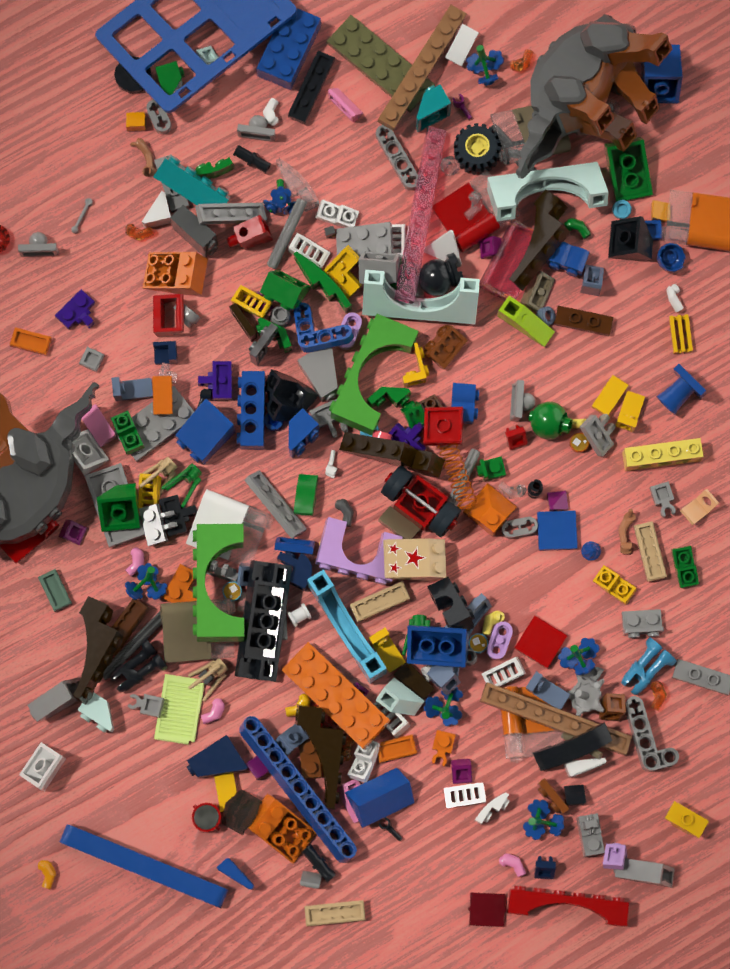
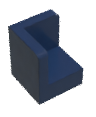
M176 341L153 342L156 365L178 364Z

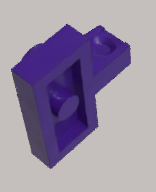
M80 289L55 314V317L68 330L75 323L80 324L81 322L90 329L95 323L88 316L91 313L89 309L95 304V301Z
M212 361V372H208V376H198V386H208L209 390H213V400H232L231 361Z
M420 422L415 424L412 429L410 427L405 429L397 423L389 432L392 435L391 440L405 442L417 450H426V447L419 442L421 439L419 434L424 429Z

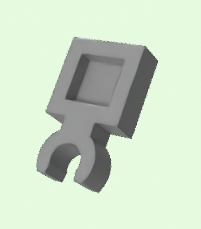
M669 482L651 486L649 489L655 506L661 505L662 507L660 510L661 516L663 518L666 517L665 509H670L672 515H674L676 512L675 507L670 504L671 501H674V496Z
M135 694L130 695L131 698L137 700L135 705L128 704L130 709L137 710L141 708V714L160 718L164 698L144 694V698L141 699Z

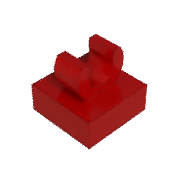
M515 425L516 429L510 431L509 428H506L505 435L510 450L528 444L526 431L523 426Z

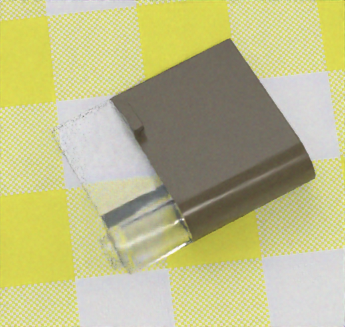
M532 106L490 114L501 142L499 159L505 165L518 163V160L521 159L520 151L529 137L527 125L532 119L534 111ZM568 135L560 139L553 155L571 150Z
M230 598L211 600L224 613L231 616L232 613H235V603L231 602ZM197 601L160 604L165 663L234 657V642H197V636H193V624H197V617H193V605H197Z

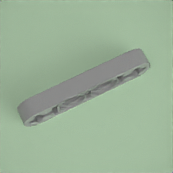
M380 125L376 129L378 143L403 186L407 190H415L418 188L420 180L416 170L394 132L384 125ZM381 131L388 132L387 138L389 142L386 143L385 137L380 136ZM395 145L398 148V152L391 154L388 152V148ZM404 161L408 166L406 169L400 170L397 167V163ZM408 172H409L410 178H411V179H415L413 185H412L411 183H408V184H407V182H408V177H407L406 173H408Z

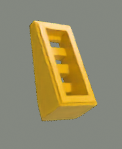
M242 285L239 286L231 299L232 304L236 303L240 309L260 318H264L272 305L271 301ZM245 295H247V297H246V299L244 300V302H241L242 299H243V297H244ZM250 298H253V300L251 301V303H250L249 306H248V305H247L248 301L250 300ZM258 300L259 302H258L257 306L255 307V309L252 308V307L254 306L255 302ZM262 303L266 304L262 311L259 312L258 310Z
M140 473L139 485L152 474ZM157 475L152 479L153 484H146L142 488L139 486V509L144 508L145 504H159L161 476ZM146 489H153V492H146ZM145 496L153 497V500H145Z

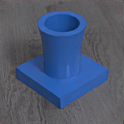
M680 364L674 368V373L679 378L665 391L656 396L674 415L693 393L700 399L706 395V390Z

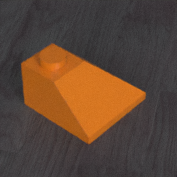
M487 483L476 496L477 503L473 507L465 509L463 513L493 537L517 507Z

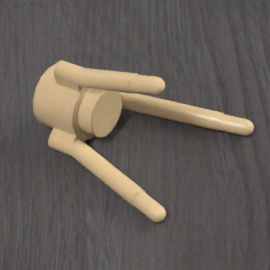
M166 457L164 460L161 459L156 465L142 473L149 474L158 469L139 486L142 488L160 473L164 477L168 475L163 483L165 485L176 475L174 471L178 468L177 465L169 457Z
M220 658L216 661L212 660L205 666L188 674L189 677H192L206 669L209 670L191 684L189 689L197 686L211 674L214 678L218 676V679L203 697V702L208 699L218 684L227 676L225 672L228 671V668Z

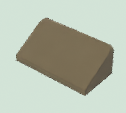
M538 271L527 285L520 303L537 312L540 308L544 307L555 279L543 271Z
M391 506L378 519V522L394 534L402 536V539H413L420 531L419 527Z

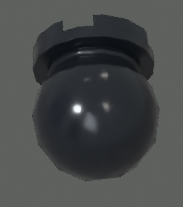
M454 253L446 255L445 261L441 259L430 260L422 266L419 271L418 280L424 292L432 296H442L450 292L452 287L458 286L460 278H463L462 271H457L456 263H458V260Z

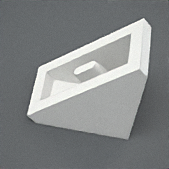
M160 192L142 220L144 228L148 229L171 223V215L165 192Z

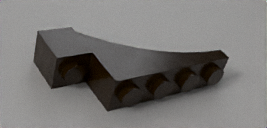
M546 189L534 203L536 206V217L530 244L519 266L509 278L522 291L570 234V231L558 221L568 207Z
M347 432L344 433L339 448L344 453L363 456L396 466H403L420 474L437 478L440 477L445 461L433 452L417 450L405 442Z
M88 596L79 612L83 616L85 623L87 650L83 673L73 695L79 702L85 705L92 698L96 685L101 682L106 667L111 664L116 649L121 646L123 639L118 630L106 625L111 621L114 611L107 604Z
M297 704L295 724L301 726L305 731L321 763L325 784L324 805L326 808L335 809V804L339 803L337 784H341L342 773H339V767L343 765L344 753H341L342 745L346 743V734L343 733L344 730L341 728L321 726V723L325 721V712L322 711V707Z

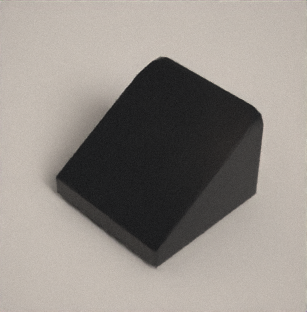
M584 784L564 786L567 806L586 804Z

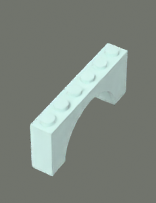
M598 162L530 171L523 179L518 178L516 173L487 177V192L497 221L515 219L517 205L527 196L544 191L545 189L547 191L558 190L572 193L583 199L589 208L608 206L609 192Z
M365 270L362 315L376 316V314L391 318L476 324L480 279L460 278L458 286L446 295L436 298H415L404 295L391 287L385 278L384 271Z

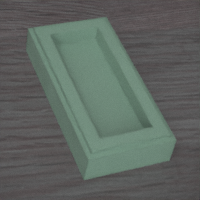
M56 569L38 577L54 612L72 604Z

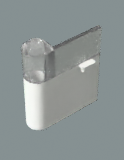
M207 489L201 500L186 544L197 548V542H193V530H197V524H243V548L227 551L219 557L239 565L241 563L250 564L251 560H254L263 533L266 529L270 530L273 519L270 513Z

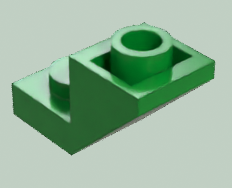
M258 318L259 325H256L259 336H261L262 329L265 326H269L272 322ZM276 325L278 333L275 337L279 336L276 338L279 348H283L285 353L292 351L286 329Z
M380 387L367 398V404L371 408L374 406L379 407L386 401L385 397H387L397 408L399 405L403 406L410 400L411 391L408 388Z

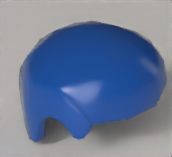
M667 243L660 247L657 253V262L663 270L676 272L684 267L683 263L686 256L678 244Z

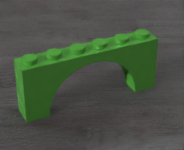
M376 314L374 319H370L367 329H369L368 334L362 336L359 344L362 347L359 352H355L352 358L354 364L352 368L348 367L344 376L346 381L344 385L340 384L337 395L339 396L337 401L333 400L329 408L331 419L371 436L377 428L381 413L372 409L363 399L358 386L360 371L377 354L386 351L411 353L413 343L416 342L419 332L380 314Z
M197 524V530H193V542H197V549H193V561H197V568H193V579H197V586H193V598H197V605H193V617H197V624H193V636H197V642H244V618L228 615L218 609L210 600L205 587L206 574L212 561L227 551L243 548V524Z

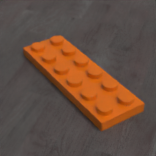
M309 642L282 669L362 749H365L391 722Z

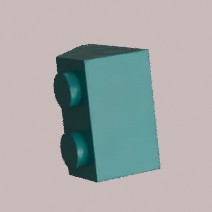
M433 85L425 90L416 118L417 133L450 116L451 102L441 85L436 87Z

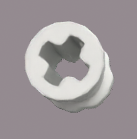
M304 603L298 609L287 612L294 627H297V624L303 620L312 618Z

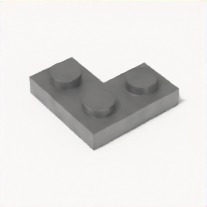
M273 323L262 329L260 333L261 338L258 342L254 341L249 348L251 362L256 366L259 365L267 354V346L278 333V327Z

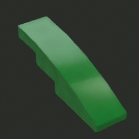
M298 252L293 253L294 260L313 290L320 286L329 301L336 298L345 313L352 310V304L345 294L323 270Z

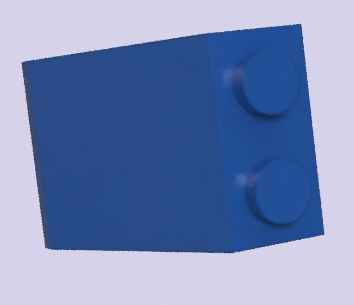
M671 45L672 51L663 59L659 66L650 62H641V79L649 91L656 94L658 103H679L683 78L680 45Z
M205 399L175 436L178 440L176 442L178 446L183 450L187 448L191 452L190 457L198 463L200 461L204 465L236 432L234 424L211 402Z

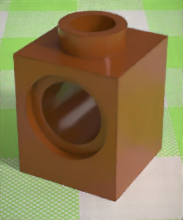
M606 693L599 701L604 708L602 713L599 712V720L618 721L626 713L625 694Z

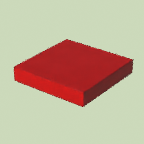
M463 407L425 408L424 446L462 445Z
M534 615L514 649L547 669L567 638V635Z

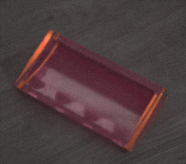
M517 220L509 223L501 239L497 254L493 255L480 280V289L504 301L508 296L516 300L520 289L509 278L517 269L527 251L533 235L532 229Z

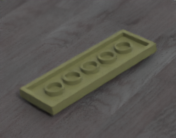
M352 15L327 40V44L391 98L412 66ZM428 78L407 109L409 113L422 101L425 90L435 85Z

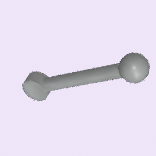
M87 198L85 200L86 205L75 226L71 228L72 233L78 232V227L88 207L93 204L92 199Z

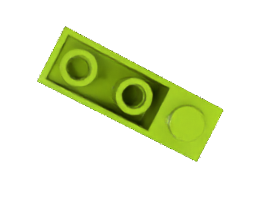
M511 296L507 297L498 310L497 317L543 347L546 346L555 333L553 329L532 311Z

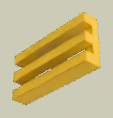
M689 315L669 316L673 354L693 352ZM682 320L685 323L687 349H685ZM674 321L678 323L681 349H677Z

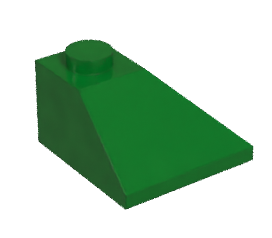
M136 483L116 485L97 497L102 532L140 528Z

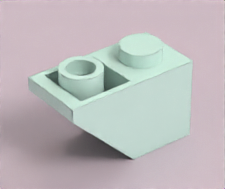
M395 677L383 688L376 698V701L390 712L413 716L425 702Z
M94 693L86 705L82 703L78 708V711L81 713L80 717L89 723L91 720L98 723L96 727L104 733L107 730L112 733L114 726L109 702Z

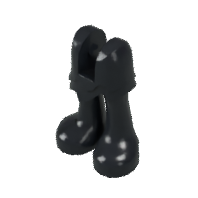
M146 638L142 642V650L127 663L118 666L111 673L109 679L113 683L123 675L127 680L117 687V690L122 693L145 680L143 678L156 670L164 671L168 666ZM153 657L148 664L138 671L133 670L147 659Z

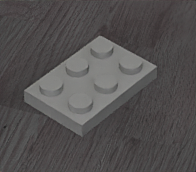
M384 222L336 229L337 255L348 245L359 257L363 251L393 253L392 223Z

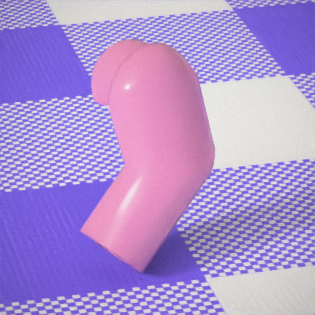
M139 548L131 550L132 564L125 570L131 577L138 572L137 569L140 565H144V553Z
M220 698L213 700V706L209 713L201 715L204 724L221 718L225 705Z
M507 853L499 858L500 865L503 867H513L517 877L526 874L519 857Z

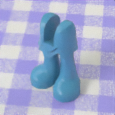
M651 637L646 641L647 649L638 661L635 660L621 681L624 687L632 681L633 677L639 681L631 691L634 695L641 693L664 666H673L677 662L664 649L645 672L644 667L663 649Z

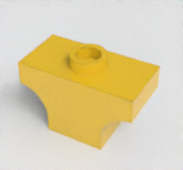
M673 801L664 818L674 827L698 839L709 822L676 801Z

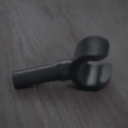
M203 389L201 391L200 402L197 408L205 399L211 400L212 390Z
M384 817L388 825L383 827L379 823L380 828L391 833L400 842L403 838L391 826L390 820Z

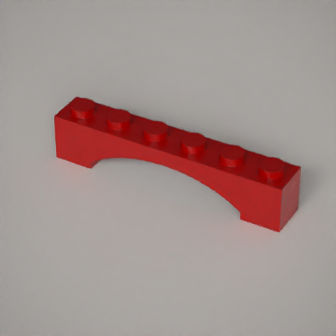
M514 886V889L509 890L507 913L527 916L528 911L539 906L569 904L596 913L606 920L605 925L627 927L629 902H624L625 898L613 897V900H605V896L593 895V898H586L584 893L573 892V896L565 895V891L554 890L553 894L546 893V889L534 888L533 892L526 891V887Z

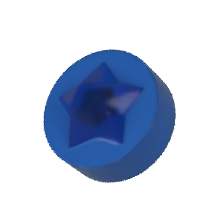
M269 413L266 414L264 423L267 429L277 431L283 426V421H274Z

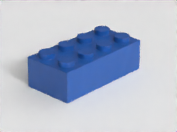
M296 8L297 14L272 34L256 68L258 77L288 90H292L321 28V18Z

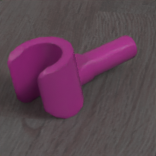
M459 94L461 101L457 102L453 98V105L456 108H460L467 119L470 120L472 116L464 105V97L462 94Z

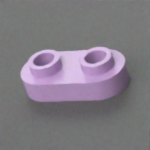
M353 312L346 314L341 325L351 327L354 335L350 343L338 346L343 350L351 349L354 346L362 326L361 317ZM355 321L356 325L350 326L349 322Z
M507 622L497 623L491 634L487 646V654L493 660L503 658L507 651L513 633L511 625ZM504 629L506 634L500 635L499 630ZM494 647H498L500 649V652L498 654H495L493 652Z

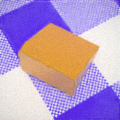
M145 112L126 113L127 131L146 130Z
M652 200L651 220L670 222V203Z

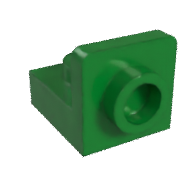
M410 401L404 404V407L400 410L408 426L412 429L419 422L424 426L425 413L421 404L417 401Z
M502 456L479 461L477 471L479 477H483V481L506 476Z

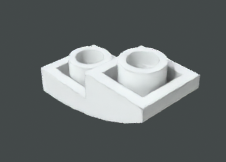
M462 24L445 58L462 66L479 32Z
M321 200L315 218L345 228L354 227L359 211L344 205L338 206L326 200Z
M372 741L365 749H362L359 745L354 752L356 758L348 772L349 778L364 783L368 781L378 755L379 742Z
M504 793L493 799L483 808L474 821L480 825L483 821L487 823L493 814L490 812L491 808L496 812H499L500 809L504 811L510 801L507 799L509 794Z

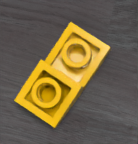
M604 565L593 579L595 584L625 605H627L637 590L635 586L620 578V575Z

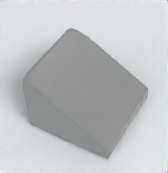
M303 871L300 885L319 889L322 876L319 873Z

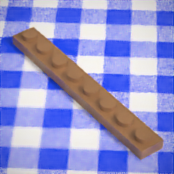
M453 5L449 6L377 121L378 123L392 131L395 130L464 21L467 13Z
M488 682L485 683L480 702L573 737L600 725ZM608 728L613 741L602 748L623 756L627 755L632 736Z

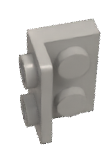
M661 609L624 611L621 613L623 636L628 635V638H640V635L648 634V637H658L659 633L664 631Z

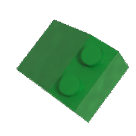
M636 137L624 152L619 150L614 142L604 144L616 202L653 195L644 140L641 137Z

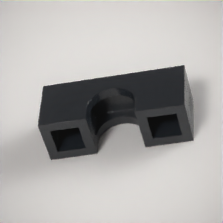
M446 577L427 586L438 611L450 608L442 613L448 628L467 629V631L475 628L472 621L475 619L474 614L470 608H466L467 602L463 595L459 596L458 593L460 591L455 582L452 583L449 577Z

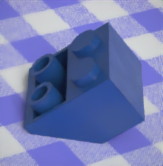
M303 408L289 421V454L292 458L300 456L305 451V446L309 442L312 444L319 437V424Z

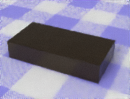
M234 303L229 306L231 314L251 342L255 340L257 333L237 304Z
M407 662L394 673V676L402 684L423 700L434 691L430 683Z

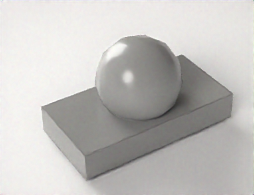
M260 115L253 116L249 121V125L238 124L237 127L239 137L274 142L276 137L275 129L266 128L267 121Z
M35 232L30 236L29 244L18 245V251L21 257L57 256L58 247L56 243L47 244L48 240L45 234Z
M517 380L512 384L511 421H519L522 418V412L532 410L536 403L532 394L524 393L523 380Z

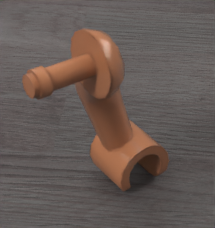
M138 138L136 142H131L130 146H136L141 150L146 159V166L142 171L143 175L147 177L150 175L154 176L157 169L153 166L152 153L144 140Z
M629 509L625 513L618 529L620 551L622 554H630L632 549V543L627 542L626 533L629 526L636 519L633 509Z

